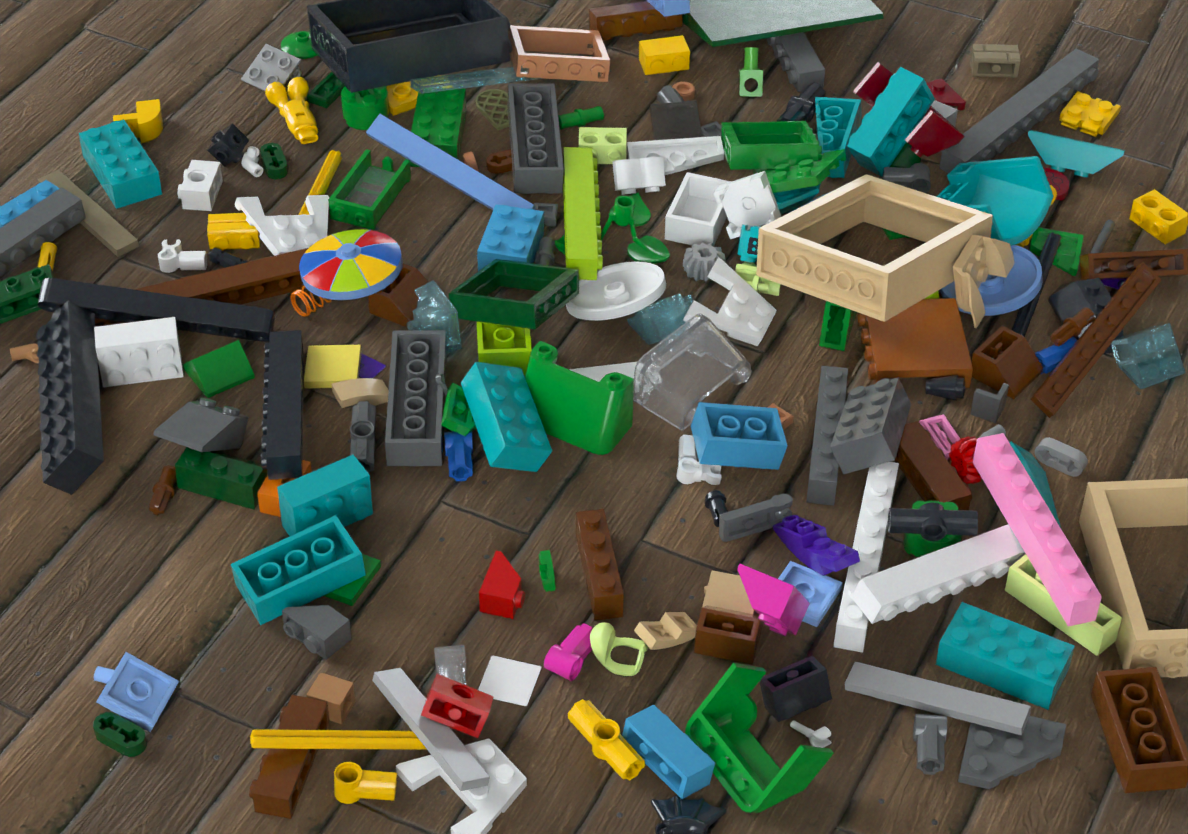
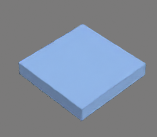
M792 561L789 562L778 578L795 586L810 603L802 621L815 627L819 625L840 593L843 584L841 581L826 575L822 576L812 569Z
M125 652L96 703L151 732L179 681Z

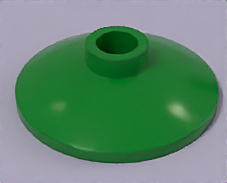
M299 31L289 34L281 42L282 51L299 59L317 56L311 46L310 31Z

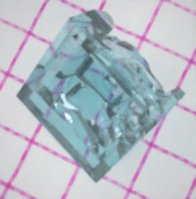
M433 280L415 289L419 299L417 300V308L413 310L414 320L407 322L408 331L446 330L447 353L462 349L457 310Z

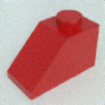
M496 551L479 591V609L482 613L514 619L517 608L521 609L523 607L525 591H521V578L504 554L501 551Z

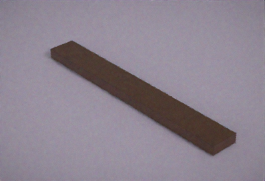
M1144 262L1139 264L1030 399L1049 418L1055 415L1160 283L1161 279Z

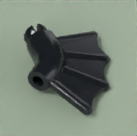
M675 795L666 800H651V805L663 822L656 825V834H707L709 826L721 818L727 811L725 808L714 807L708 804L703 798L688 800L685 798L681 799L678 795Z

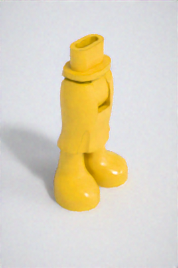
M295 77L289 82L288 96L291 101H288L287 92L282 83H270L265 90L266 97L271 104L278 107L280 114L285 118L287 126L295 139L300 140L301 144L316 142L318 140L316 120L309 109V103L305 101L309 92L307 81L302 77Z

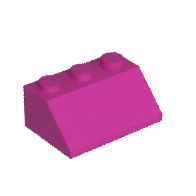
M739 564L737 570L750 604L759 614L758 619L763 621L764 625L770 627V630L777 634L786 636L787 632L796 635L810 604L795 586Z

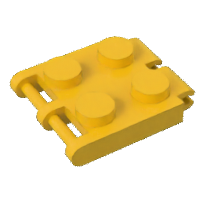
M1077 91L1062 110L1059 120L1063 121L1061 123L1063 126L1074 130L1080 127L1082 128L1080 132L1096 137L1098 134L1103 135L1119 114L1121 106L1117 104L1113 106L1111 102L1102 101L1100 98L1092 99L1090 95Z

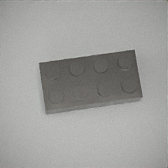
M899 377L891 380L888 378L882 379L876 384L867 387L858 386L849 392L830 446L843 474L895 460L911 407V402Z

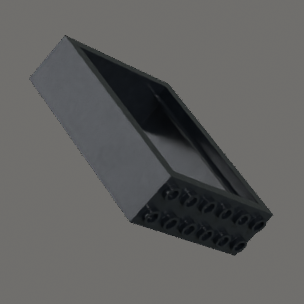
M335 0L307 6L313 51L351 93L510 61L512 45L508 39V31H510L509 19L487 0Z

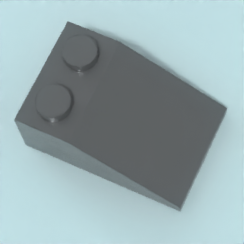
M200 398V401L185 404L156 428L153 435L200 452L239 449L242 445L249 417L239 414L240 409L231 406L221 408L216 406V401Z

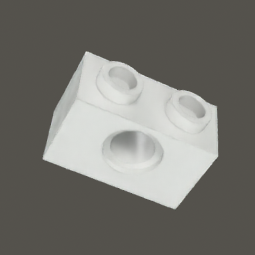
M191 160L189 168L184 171L183 183L179 184L177 192L178 198L182 201L183 209L212 211L223 182L220 162Z

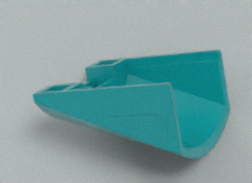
M1033 156L959 163L947 174L950 184L936 197L992 214L990 238L1010 243V246L1026 240L1036 231L1045 218L1054 195L1040 158Z

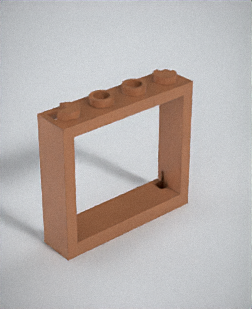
M510 25L508 36L512 45L510 57L516 77L608 82L610 58L599 31ZM592 44L593 48H587V45ZM524 51L593 55L594 57L525 53ZM521 66L522 68H528V73L520 72Z

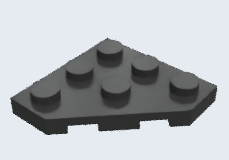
M1029 716L1022 735L970 723L958 782L991 789L999 785L1000 780L1011 775L1016 777L1035 768L1036 763L1047 758L1052 760L1060 756L1066 724Z

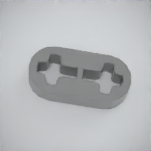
M1050 437L1042 439L1035 449V456L1041 463L1069 476H1079L1088 465V459L1083 452Z

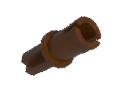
M1087 307L1082 308L1073 317L1066 318L1063 325L1050 336V340L1054 342L1055 346H1061L1071 337H1077L1081 334V330L1095 320L1094 313Z
M164 466L159 481L153 486L154 494L149 504V510L153 512V515L163 514L169 499L175 494L174 486L177 479L174 466Z

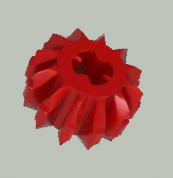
M975 436L964 437L951 445V452L949 453L952 462L950 465L956 468L958 476L966 484H975L983 480L973 464L977 443Z

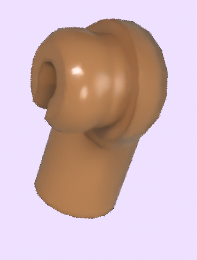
M33 343L10 348L12 361L28 359L34 363H39L37 344Z

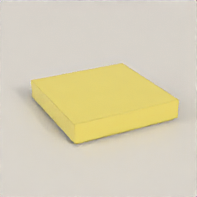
M361 345L308 346L304 388H332L333 383L358 379Z

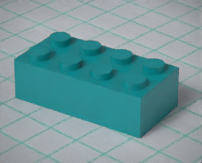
M902 67L890 77L886 89L878 95L871 111L863 117L862 124L849 138L847 147L860 166L883 177V168L890 167L905 145V139L919 124L935 100L924 78Z
M125 120L114 121L110 124L90 128L79 133L83 157L116 209L162 195L159 171Z
M475 362L462 380L461 386L490 467L537 472L552 453V448L522 369Z
M336 515L231 564L236 586L260 625L281 616L282 610L286 607H300L366 575L362 553Z
M961 602L939 642L935 665L1049 710L1069 670L1075 646Z

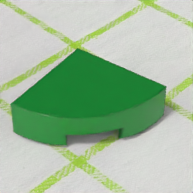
M550 550L540 551L539 574L545 592L555 591V576Z

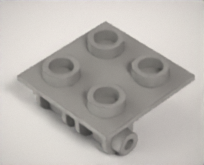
M265 44L241 78V81L263 91L273 82H280L285 85L289 77L293 79L301 76V70L298 67L301 59Z

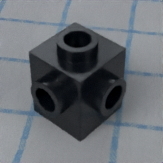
M232 123L223 131L218 130L210 140L213 143L207 151L225 167L232 161L237 163L243 157V149L249 142V139Z

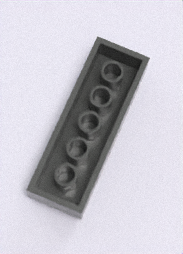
M508 84L507 110L514 193H563L564 168L555 84Z
M446 330L393 331L385 436L387 466H442L444 426L441 425L445 406V393L443 388L437 384L436 375L442 373L446 384Z

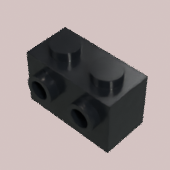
M813 656L765 675L759 681L765 709L778 722L790 719L794 715L808 709L816 708L832 699L827 669Z

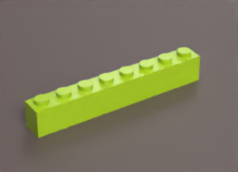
M564 147L563 200L566 268L578 269L579 280H597V270H602L603 264L597 158H593L592 148Z

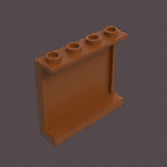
M956 298L923 299L885 322L858 312V326L863 327L861 329V342L866 344L864 351L865 361L870 362L868 365V378L873 380L874 384L880 381L881 378L944 377L958 374L959 377H965V388H970L973 367Z

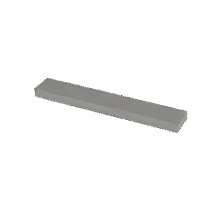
M859 662L854 663L845 681V690L1018 735H1022L1031 713V706Z
M401 668L374 672L372 681L458 789L464 791L488 786L490 776L450 727L421 716L426 698Z

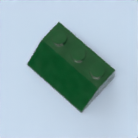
M186 447L175 464L177 486L179 489L255 510L259 503L257 492L268 475L267 469H262L261 463L218 451L200 452Z

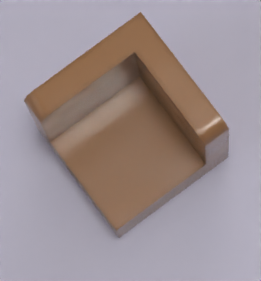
M320 673L308 691L307 698L327 701L329 720L343 724L355 703L354 684L350 681Z

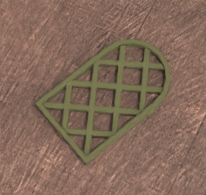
M489 89L477 95L475 105L498 131L509 127L508 120L504 119L505 116H508L507 105L500 104L501 101H507L508 93L499 89ZM492 94H500V96H492ZM480 98H487L485 102L478 101ZM490 99H493V100H497V102H496V103H489V100H490ZM487 106H493L494 109H493V110H488V109H486V107H487ZM498 107L505 108L504 112L496 110ZM498 114L502 115L501 119L494 118V115Z

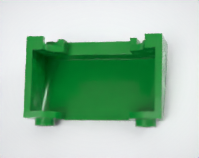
M539 341L531 351L525 380L546 434L593 454L604 455L611 452L633 425L634 378L613 372L606 374L598 382L555 364L558 359L557 349L550 344Z

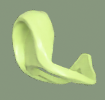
M606 622L597 624L590 634L593 653L606 669L621 676H633L639 672L644 660V652L648 650V646L644 641L634 638L616 637L613 626ZM625 645L639 650L636 665H624L614 662L610 656L612 649Z

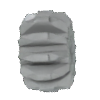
M702 242L701 245L693 244L692 248H687L683 259L684 271L687 272V277H694L695 281L704 280L706 283L710 279L707 276L718 257L726 263L725 254L722 253L721 247H714L713 243L706 245Z

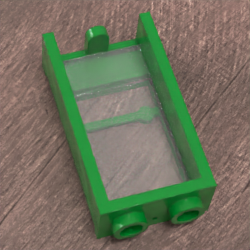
M366 149L328 199L330 219L375 230L376 224L404 185L411 180L410 160L405 159L397 172L393 171V160L388 156L382 160V168L372 166L371 150Z

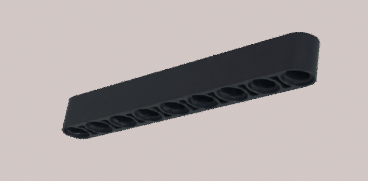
M45 278L42 280L37 304L42 310L55 312L56 309L61 308L67 301H70L94 313L97 319L125 323L175 317L177 330L260 342L269 341L270 332H273L276 316L272 310L266 308L56 278Z

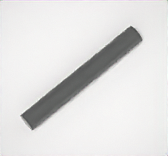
M1107 220L1090 253L1102 252L1115 226L1114 221Z

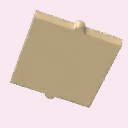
M712 571L708 586L704 587L705 598L702 607L708 605L754 614V609L750 604L740 575Z

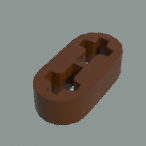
M511 149L490 154L486 159L487 170L495 174L512 171Z

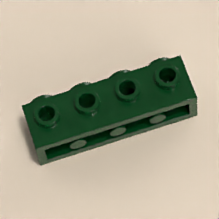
M49 264L0 281V324L41 310L37 304L42 280L45 278H56Z

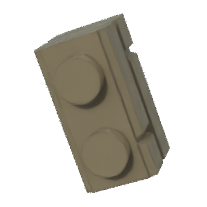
M972 44L970 55L972 77H1018L1020 66L1018 45Z

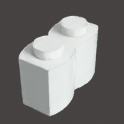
M663 156L613 161L615 191L621 190L622 195L636 194V189L645 188V193L659 192L660 187L666 185Z

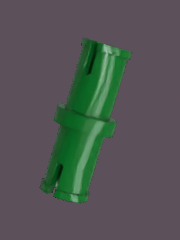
M596 106L585 110L579 108L575 109L572 113L558 115L559 130L573 126L583 127L586 123L603 120L604 112L602 107Z

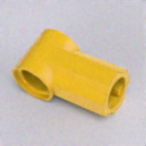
M344 762L336 767L334 771V795L341 803L352 804L360 798L390 801L395 799L396 772L362 770L358 764L353 762Z

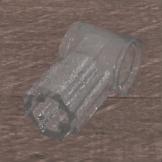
M465 646L434 647L436 674L466 685Z

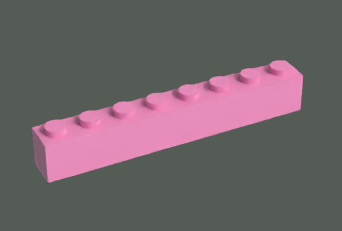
M1004 433L977 438L973 464L1067 626L1095 621L1102 596Z

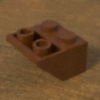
M403 263L399 275L390 285L368 296L369 313L414 330L440 301V295L417 268Z
M1001 326L973 352L971 362L973 367L972 377L997 391H1000L1004 383L1008 384L1007 396L1015 399L1043 372V367L1026 338L1004 326Z
M708 605L702 607L696 627L694 653L753 665L764 622L758 619L759 615Z

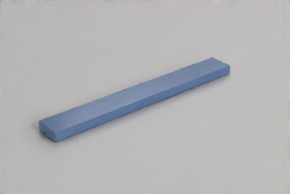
M381 114L377 116L366 132L372 139L491 210H494L496 204L535 210L534 204Z

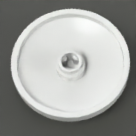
M624 262L602 267V270H597V280H579V294L566 304L567 310L576 318L595 321L614 319L635 313L654 303L664 293L666 289L664 272L657 265L647 262Z

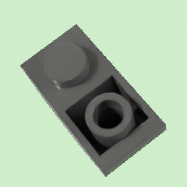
M329 605L286 607L282 610L283 629L286 634L293 639H298L305 644L311 653H317L325 660L351 640L350 620Z

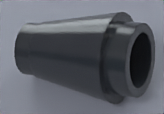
M957 374L926 379V394L957 401L958 398L964 399L965 377H959Z

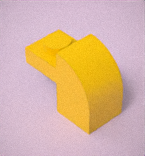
M159 99L136 102L137 113L113 115V122L125 120L135 137L140 138L141 143L157 138L163 131Z

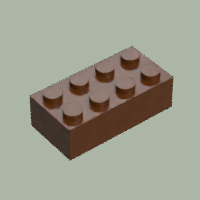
M1157 667L1097 672L1091 697L1124 793L1186 788L1188 783V750Z

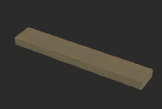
M56 170L37 179L38 184L47 180L58 188L62 187L80 198L86 216L80 223L117 257L139 247L138 240L61 171Z

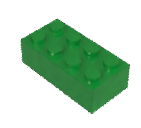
M419 87L411 130L415 135L458 160L460 158L467 112L466 89L456 87ZM410 161V167H419Z

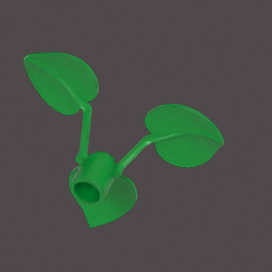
M639 193L631 196L617 197L614 206L610 209L609 219L601 232V240H603L612 221L620 226L630 225L634 243L629 244L627 252L634 261L655 264L665 262L670 257L667 247L659 239L652 236H643L638 239L636 236L635 226H642L648 223L651 216ZM565 235L555 240V246L563 254H565Z

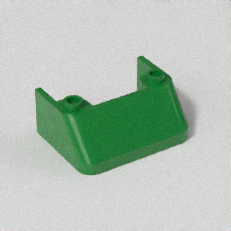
M733 663L686 724L685 734L715 762L713 774L740 809L745 812L760 813L805 790L834 752L829 748L800 745L783 768L780 769L748 730L757 717V705L749 694L765 675L766 671L761 667Z

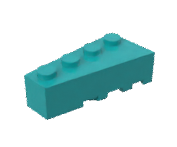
M815 97L817 137L819 146H822V155L825 152L845 149L847 157L845 161L839 160V167L829 170L830 175L828 177L844 178L852 155L847 147L850 136L862 124L861 99Z

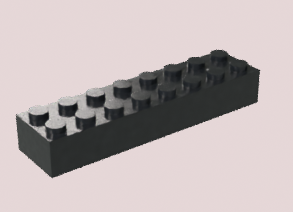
M67 301L61 308L55 310L51 320L46 325H42L39 328L36 338L38 340V393L40 394V449L42 450L41 469L43 472V483L72 495L104 462L98 361L95 347V314Z

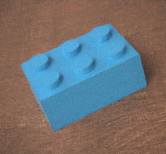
M496 204L477 250L478 271L495 259L533 264L535 255L539 250L540 239L544 236V211Z
M698 403L691 424V430L699 464L779 470L788 445L777 408Z

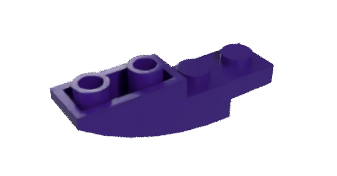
M798 515L786 516L782 519V522L773 525L775 533L786 547L801 562L822 576L860 562L857 550L831 540L827 537L825 527L803 519Z

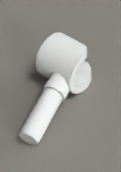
M795 720L791 722L790 727L808 737L812 746L824 748L831 744V741L827 739L831 736V732L827 727L823 726L814 731Z

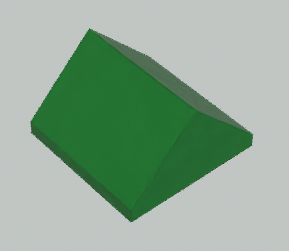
M239 340L182 364L185 372L207 398L255 378Z

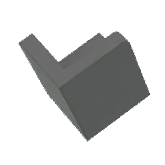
M1004 383L997 395L976 389L971 415L996 423L1005 408L1009 385Z

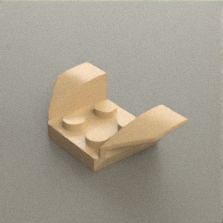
M972 234L953 265L957 305L964 311L971 312L974 328H977L985 315L984 303L978 288L982 282L986 281L988 275L1006 278L1015 263L1010 243Z

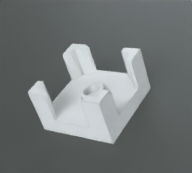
M765 171L720 185L713 193L717 204H720L722 201L729 220L726 229L730 239L740 236L742 224L748 225L747 230H749L751 226H762L781 217Z

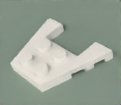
M307 195L305 203L310 215L265 216L258 197L236 198L235 207L238 211L242 210L247 216L246 221L250 226L256 227L260 232V239L274 256L309 248L317 241L327 237L328 195Z
M718 257L707 277L730 290L718 314L694 300L683 321L690 324L696 321L704 324L705 329L713 331L714 328L728 332V337L758 346L777 310Z
M489 738L464 745L490 776L488 786L460 791L432 755L396 765L397 775L412 791L440 775L474 812L451 827V834H487L492 828L494 820L501 812L504 813L527 786V778Z

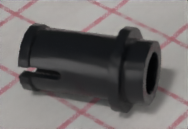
M714 490L706 495L704 504L706 508L710 509L714 525L719 527V515L728 512L725 504L726 496L720 491Z

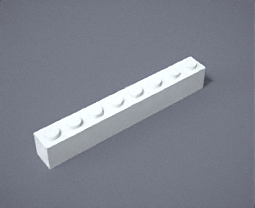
M886 462L869 467L852 548L858 551L860 562L848 567L836 625L835 648L863 653L869 619L854 601L852 595L862 578L879 572L888 527V510L892 507L899 463Z
M1007 524L862 578L852 598L872 624L883 619L888 621L901 612H912L927 602L930 604L935 603L945 595H956L971 585L974 587L979 586L989 578H1000L1009 571L1010 566L1026 553L1011 527Z

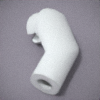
M250 146L247 152L244 153L241 164L254 177H260L263 173V168L257 164L260 150Z

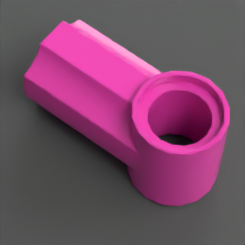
M584 623L577 625L560 646L555 644L550 648L544 660V668L573 681L580 673L584 659L592 650L590 634L593 628Z

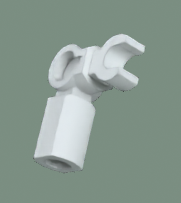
M167 240L162 241V251L158 253L159 266L162 272L170 273L178 268L181 270H206L208 264L206 251H182L180 240H177L174 245H168Z
M682 435L679 439V464L676 475L678 481L683 484H691L703 480L711 485H719L721 481V466L699 464L697 462V451L693 435Z

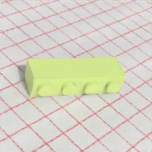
M1025 554L1009 567L1005 591L1096 656H1099L1116 641L1122 617L1100 603L1095 621L1067 626L1027 555Z

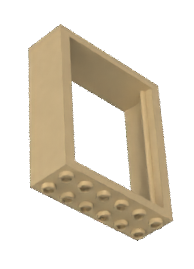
M866 174L760 227L756 275L885 322L954 282L953 265L972 234L991 237L993 215ZM862 222L926 242L885 266L821 245Z
M1188 478L1088 482L1079 524L1103 604L1122 617L1115 641L1122 668L1157 667L1160 678L1188 676V629L1149 630L1117 528L1188 525Z

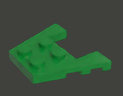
M845 149L823 153L821 161L813 162L812 159L800 161L799 165L789 166V164L785 163L775 166V169L752 170L753 174L765 171L772 192L777 193L818 186L830 175L829 170L839 167V160L845 161L847 157Z

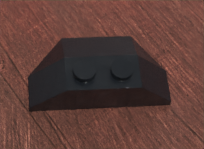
M1100 278L1062 284L1049 296L1048 301L1063 325L1066 318L1073 317L1084 307L1091 309L1094 313L1093 316L1096 318L1112 298ZM1091 323L1081 330L1080 335L1074 338L1078 340L1086 331V329L1091 325ZM1123 329L1102 355L1125 351Z

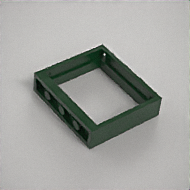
M495 259L449 293L447 305L450 308V318L536 329L579 294L578 269ZM500 286L539 291L527 302L488 296Z

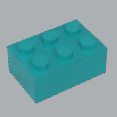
M354 454L277 487L282 526L289 536L335 515L345 527L373 514L370 475Z

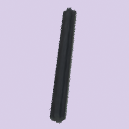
M1053 232L1048 234L1039 257L1043 278L1041 289L1032 301L1019 309L1012 327V331L1024 337L1061 243V236Z

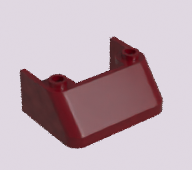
M877 62L853 92L873 108L876 98L886 89L893 73ZM930 106L919 124L905 141L912 145L910 149L921 158L923 155L929 157L955 146L965 136L935 108Z

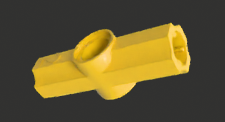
M582 699L574 704L573 708L568 712V719L592 745L593 754L599 759L606 760L623 780L628 779L630 781L638 776L645 766V760L620 734L618 723L614 720L606 719L590 700L585 701Z

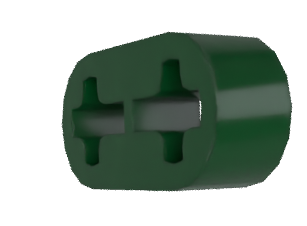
M267 143L261 146V162L266 175L271 179H282L287 176V161L281 146L276 143Z
M112 712L102 713L93 721L96 739L104 745L128 757L138 756L145 751L147 741L145 732L140 726Z

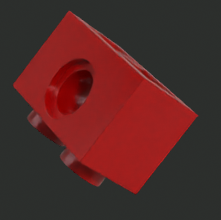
M436 674L426 697L421 716L479 738L490 713L494 696Z

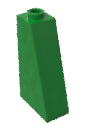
M826 301L819 346L845 351L857 312Z

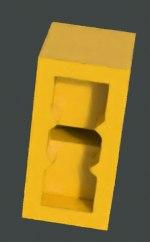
M1155 189L1133 200L1129 219L1162 243L1167 244L1186 234L1188 212Z

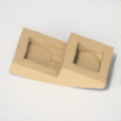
M358 378L332 384V392L341 408L358 404L359 401H369L374 406L388 402L389 390L383 380Z
M665 612L660 621H641L634 631L651 650L673 647L695 638L697 625L685 612Z

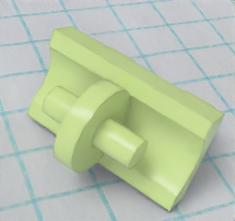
M744 261L743 264L736 265L735 272L755 291L779 296L781 284L757 276V267L753 262Z

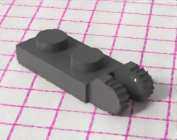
M783 493L773 496L770 500L720 514L719 537L723 542H728L773 528V525L782 522L784 517L792 515L791 510H789L793 502L792 496Z

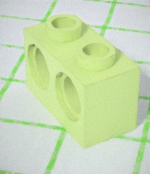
M579 127V148H592L593 158H597V164H613V161L626 159L627 128Z

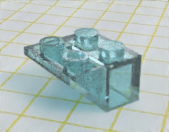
M680 293L658 300L654 304L635 312V316L627 319L628 324L648 345L660 342L702 324L693 321L692 324L683 321L693 303V298L691 294L681 297Z
M1170 323L1148 327L1115 339L1111 343L1117 366L1139 389H1144L1186 373Z

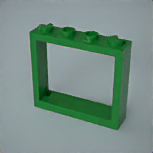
M806 121L721 122V140L730 170L775 169V166L787 163L789 166L799 165V162L812 159L813 162L822 159V146H819V140H816L813 129L809 127Z

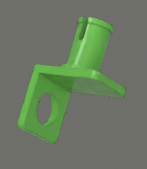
M746 47L744 48V68L739 71V95L741 97H761L763 93V70L758 68L759 48ZM752 78L757 81L758 87L755 91L749 92L745 89L744 84L747 79Z

